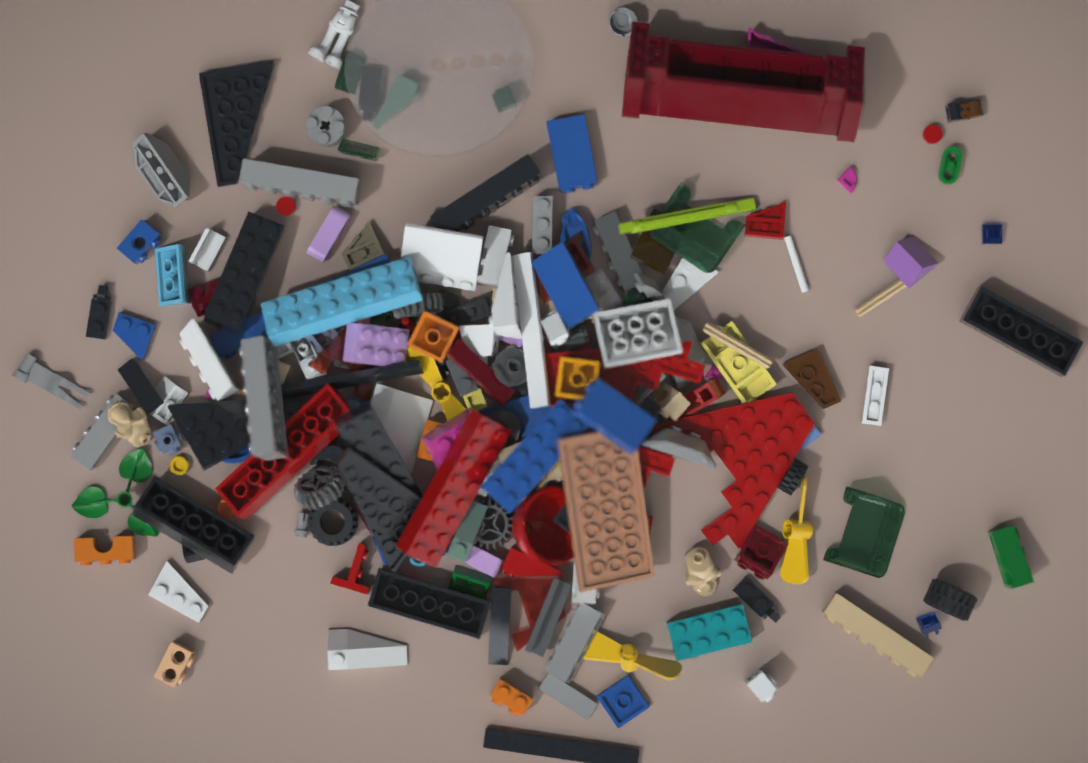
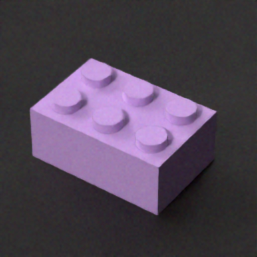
M349 323L346 329L343 361L380 366L405 363L409 329Z

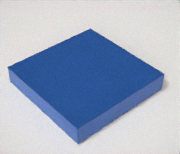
M626 675L596 696L618 729L650 707L629 675Z

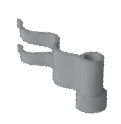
M27 353L20 367L14 371L12 376L24 383L28 380L81 409L82 406L58 386L87 396L90 392L36 363L37 358Z

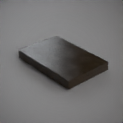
M653 208L649 217L665 213ZM680 224L641 232L630 258L665 275L688 225Z

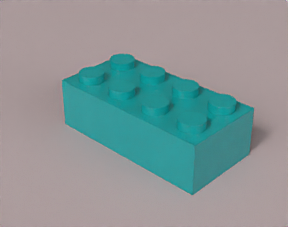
M742 603L666 622L676 661L752 642Z

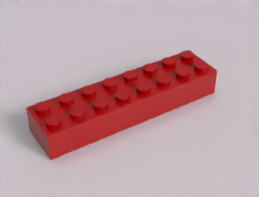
M330 384L325 385L285 423L289 457L266 461L251 454L215 488L237 517L247 520L340 434L334 419L352 410L353 407L336 387Z
M471 409L396 547L405 554L436 568L508 439L511 430Z

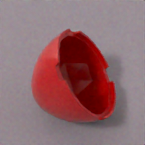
M547 487L533 492L523 499L513 516L512 532L518 547L525 555L543 564L560 565L574 558L570 530L567 532L553 521L554 517L566 503L565 491L562 488Z

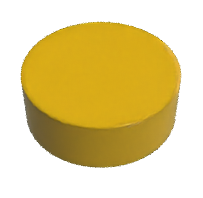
M176 456L170 461L169 467L173 474L184 475L188 472L190 464L185 457Z

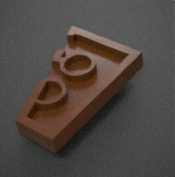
M818 348L782 364L822 409L841 402Z

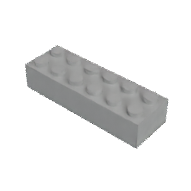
M243 159L239 182L246 190L257 191V188L265 191V193L276 195V192H282L283 196L295 198V195H299L303 200L314 201V198H317L325 204H333L334 201L339 202L340 206L352 208V205H357L361 186L358 178Z
M264 336L241 340L239 350L243 358L241 370L245 377L243 390L247 396L245 409L249 415L247 429L251 435L250 451L253 456L266 461L289 457L277 346H274L270 339Z

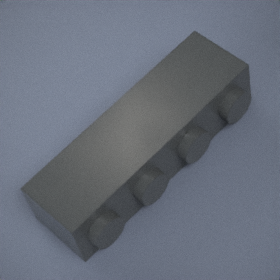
M616 211L594 220L595 225L592 228L596 237L600 236L603 242L600 243L603 254L607 253L610 261H607L611 272H616L618 278L615 281L619 290L623 289L624 292L636 288L634 283L637 280L634 274L640 273L643 275L638 262L630 258L633 250L626 234H620L618 225L621 223Z

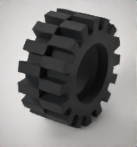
M795 458L777 488L791 496L804 477L808 465Z

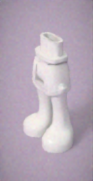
M346 0L343 7L340 6V10L329 21V28L319 47H311L308 54L321 62H326L328 65L340 69L343 63L341 54L346 41L354 32L353 28L360 6ZM340 33L332 52L328 55V51L331 47V44L336 34Z

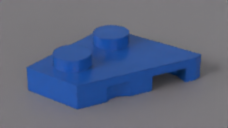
M119 312L113 331L140 359L144 360L156 325Z

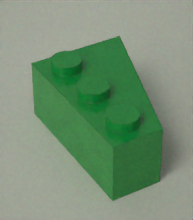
M1008 525L989 531V538L1004 586L1014 589L1034 583L1031 570L1026 561L1024 548L1021 547L1019 542L1020 535L1018 529L1014 528L1013 525Z

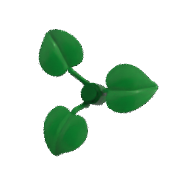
M134 450L122 459L119 465V474L122 478L129 479L126 491H121L116 499H105V493L102 489L91 486L80 492L72 504V508L78 514L88 518H100L107 512V502H117L121 507L129 506L133 509V497L129 492L132 481L136 483L145 482L152 473V465L145 450ZM132 513L129 515L128 526L133 533L141 536H158L159 531L136 518Z

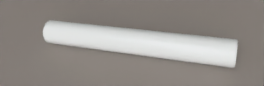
M792 236L785 237L784 240L801 292L809 291Z

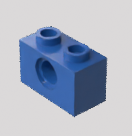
M141 219L117 249L134 264L137 265L139 262L142 264L149 256L147 254L151 248L155 249L160 244L162 235ZM140 238L145 239V246L143 248H138L136 245L137 240Z

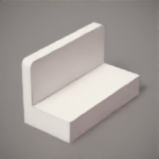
M206 227L189 262L209 272L226 237Z
M164 376L155 388L164 403L150 414L166 424L172 416L167 406L181 404L188 393Z

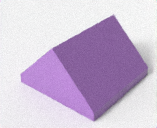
M913 236L897 241L884 259V263L909 289L939 264Z

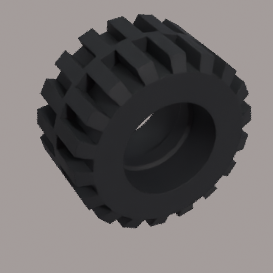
M337 498V501L331 502V505L328 504L324 508L319 507L318 510L313 508L309 514L308 523L310 526L309 530L313 534L312 536L319 543L326 546H339L348 542L355 535L358 528V516L355 508L342 498ZM336 510L344 516L345 525L340 532L329 533L324 529L322 518L328 511Z
M932 579L923 601L925 604L955 618L968 621L977 598L944 581Z

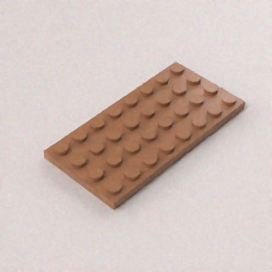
M597 431L557 439L579 591L585 592L654 577L638 448L633 454L629 455Z

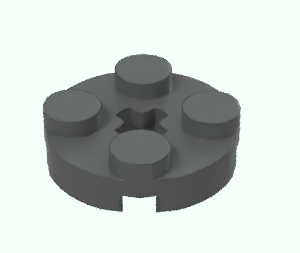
M508 347L497 354L492 368L495 376L501 383L507 387L519 386L527 381L524 350ZM509 363L517 365L515 367L516 372L509 369Z
M497 410L487 416L503 426L506 425L511 430L503 448L515 445L519 441L522 424L515 413L507 410Z

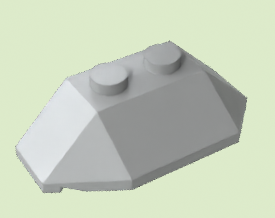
M143 133L132 143L136 169L157 200L170 204L173 207H178L190 196V176L168 144L148 133Z
M675 317L680 342H693L688 360L703 364L706 356L691 322ZM670 374L677 391L695 383Z
M671 426L670 429L663 428L645 437L641 442V445L716 469L717 465L705 441L700 439L701 435L692 432L686 435L681 433L682 429Z

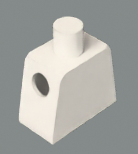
M490 324L459 326L462 342L488 365L487 356L497 355L500 335H496L494 329L490 328Z

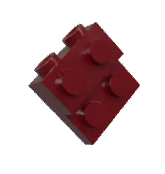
M755 524L734 560L738 562L737 566L741 569L752 570L756 578L768 580L773 574L788 543Z

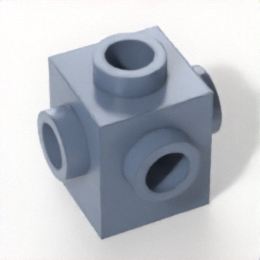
M173 424L153 432L156 441H154L156 448L159 452L162 451L163 454L169 453V455L180 451L179 447L183 446L182 441L184 438L180 430L176 431ZM170 437L171 442L168 444L167 439Z

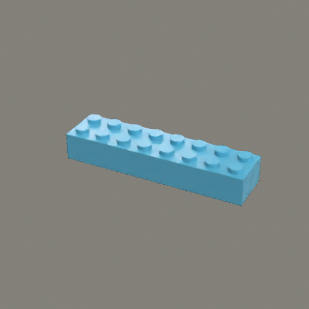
M406 257L261 303L268 338L274 346H278L410 305L423 299L415 267L410 258Z

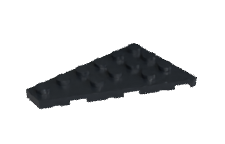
M297 397L282 398L285 423L303 407ZM247 400L167 406L204 471L249 447L251 435L247 429L249 415L245 409Z

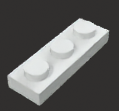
M869 366L861 421L863 424L877 426L882 424L889 368Z

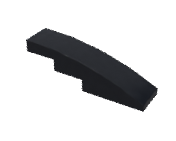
M492 587L488 664L508 665L512 588Z

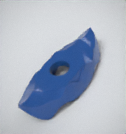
M570 208L562 216L560 240L566 243L579 270L582 273H588L592 260V243L589 230L578 211ZM576 235L583 237V243L580 246L574 244L573 240Z

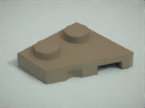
M370 221L365 224V228L360 234L355 236L351 245L347 246L342 252L349 271L385 255Z

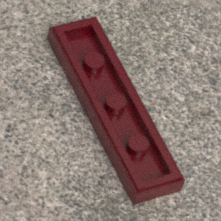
M457 339L445 353L501 406L505 405L515 392L512 387H507L501 383L495 376L494 371L460 339Z

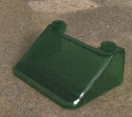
M681 182L660 214L692 209V207L687 205L691 197L690 188ZM710 219L650 230V234L655 240L701 271L711 273L718 267L745 224L738 220H730L722 228Z
M846 486L843 500L852 506L839 548L829 547L825 552L823 560L881 578L887 572L905 515V508L902 504Z

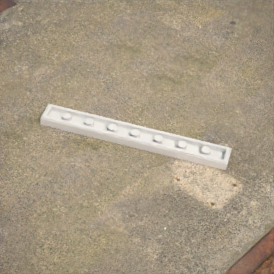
M527 252L512 255L530 408L535 409L551 406L535 269L531 263L533 261V253Z

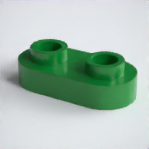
M950 146L942 154L938 178L942 184L951 185L958 179L962 162V152L958 147ZM950 153L954 154V160L949 159L948 155ZM945 172L951 174L950 179L945 178Z

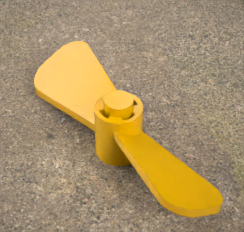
M408 347L406 360L408 362L420 360L424 374H420V376L432 388V397L440 402L447 421L467 410L451 393L450 384L442 379L435 360Z
M805 475L800 483L798 520L787 519L782 527L783 536L789 539L781 566L780 576L783 581L792 584H804L809 579L807 540L813 535L814 528L810 521L803 520L807 476Z
M598 631L583 657L586 660L620 663L621 668L627 672L635 671L638 667H641L667 680L678 678L682 672V665L678 661L638 654V649L635 645H621Z

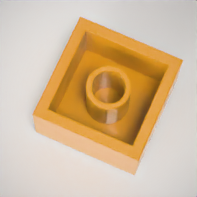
M560 357L555 396L571 399L583 398L587 393L584 390L590 381L594 383L599 378L601 363Z

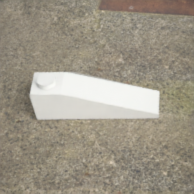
M506 253L489 323L490 328L494 329L496 335L522 339L518 306L515 305L518 303L516 288H514L516 283L513 258L510 253Z
M351 629L328 630V670L408 665L407 645Z

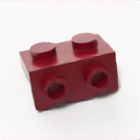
M220 278L188 289L192 307L198 317L204 316Z

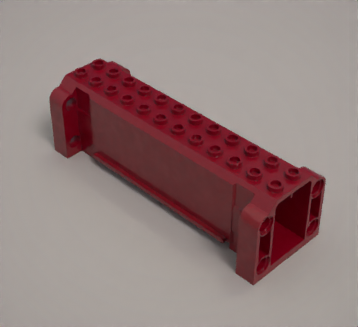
M632 21L622 117L639 119L640 114L833 135L837 136V141L855 142L864 105L865 47L847 45L845 57L826 55L825 59H823L821 55L671 39L670 42V37L649 35L650 23Z

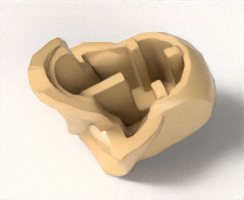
M117 401L108 408L109 422L118 426L114 431L115 436L126 439L134 447H141L150 441L152 428L147 422L145 411L141 407L132 411L128 403Z
M693 547L685 553L687 565L686 585H693L694 591L701 596H710L717 586L716 578L722 575L721 570L712 562L706 547Z

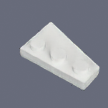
M686 252L664 287L662 294L665 299H671L674 311L719 272Z
M166 561L148 595L200 623L209 605L186 582L183 576L174 569L171 563Z

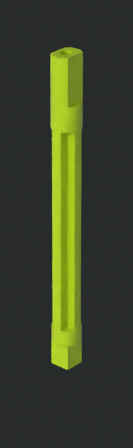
M750 197L634 219L621 223L618 227L620 234L630 232L633 234L753 211L756 209L754 198Z

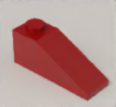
M717 377L684 395L691 404L678 418L690 416L726 394Z
M513 547L510 548L501 567L504 570L503 574L514 578L515 575L518 577L562 576L564 573L551 565L533 560Z

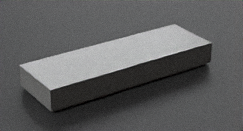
M549 673L538 688L586 720L589 719L598 704Z

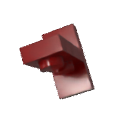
M358 543L348 580L332 576L330 584L366 595L369 594L371 586L356 582L357 579L360 580L364 570L360 568L362 561H366L369 550L366 549V544Z

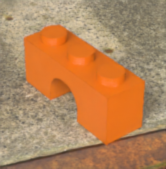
M135 535L113 537V545L108 552H103L98 548L97 537L74 538L75 562H80V565H92V561H100V564H111V560H119V564L131 563V559H136Z

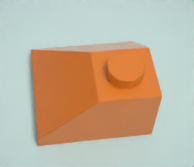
M423 311L407 346L442 363L446 356L445 353L449 350L459 327L442 317Z

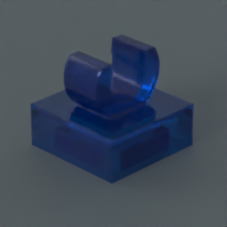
M1002 224L981 225L982 244H1002Z
M934 612L916 618L917 625L926 638H929L928 633L934 631L936 635L939 633L941 625Z

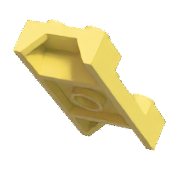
M732 321L721 328L724 332L750 346ZM712 336L700 343L741 403L751 402L777 385L765 367Z

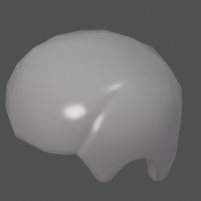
M620 7L613 10L609 15L608 27L612 33L618 36H628L631 34L632 21L638 22V18L631 9Z

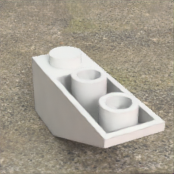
M304 337L289 342L307 380L328 377L311 341L308 342Z

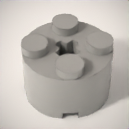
M322 106L314 109L309 114L306 120V130L315 144L322 147H334L343 140L346 132V123L339 111L330 106ZM324 123H326L327 125L330 124V129L328 131L326 129H323Z

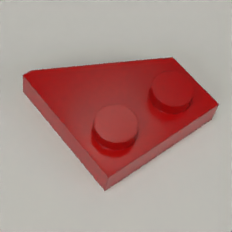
M786 202L771 208L768 207L761 212L747 215L744 236L783 240Z

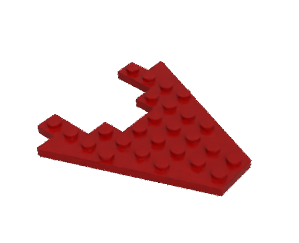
M692 341L680 342L682 347L681 354L605 368L600 349L545 354L550 407L553 408L561 399L575 411L576 408L573 406L578 400L555 396L560 357L600 362L599 379L630 402H633L638 385L657 390L663 372L700 384L706 365L688 360L693 344ZM589 426L582 434L596 430ZM638 447L643 488L646 487L651 471L670 477L676 458Z
M793 392L681 417L676 421L668 420L655 423L651 430L655 433L663 428L670 429L671 426L682 429L681 433L689 435V432L701 435L700 439L705 441L709 451L712 452L714 450L736 479V481L720 491L731 505V508L702 528L701 531L712 546L729 535L737 548L740 549L815 423ZM649 448V450H652V451H655V452H658V453H661V454H664V455H667V456H670V457L673 456V455H671V454H668V453H665V452H662V451H659V450H656V449H653V448Z

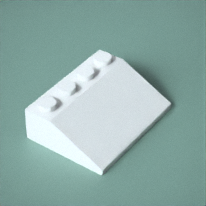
M406 223L401 259L410 258L415 267L419 282L475 291L476 280L479 274L483 236Z
M671 299L596 312L594 314V325L605 368L682 353Z
M194 318L190 320L179 335L182 339L179 342L184 350H189L191 354L189 359L194 367L198 366L201 372L198 374L203 383H208L210 387L208 392L212 399H217L221 402L240 391L224 361L219 356L203 325Z
M376 384L371 406L412 474L433 400Z

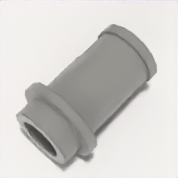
M298 513L296 530H294L296 532L295 536L307 537V534H309V514Z

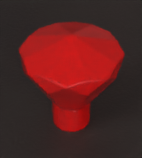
M405 317L400 322L399 328L409 329V335H412L417 323L413 318Z

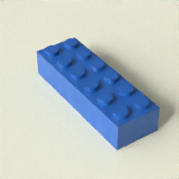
M561 399L481 486L509 513L560 459L557 439L582 434L589 427L588 424L572 414L574 411Z

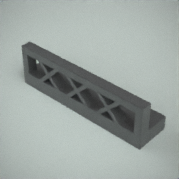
M554 577L525 648L526 652L544 656L572 584Z

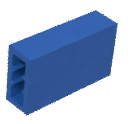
M585 114L546 121L559 192L564 191V194L575 192L576 188L581 187L583 190L593 189L594 185H597V177Z
M599 378L594 383L590 381L584 390L587 393L583 398L579 397L573 406L576 409L572 414L629 455L633 454L656 420Z

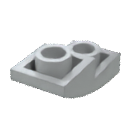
M640 273L634 274L637 280L634 284L640 293L644 292L647 298L651 297L653 301L655 299L658 301L665 300L658 286L650 278Z

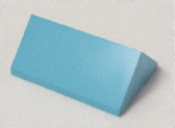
M176 244L156 248L155 258L159 306L189 304L185 246Z

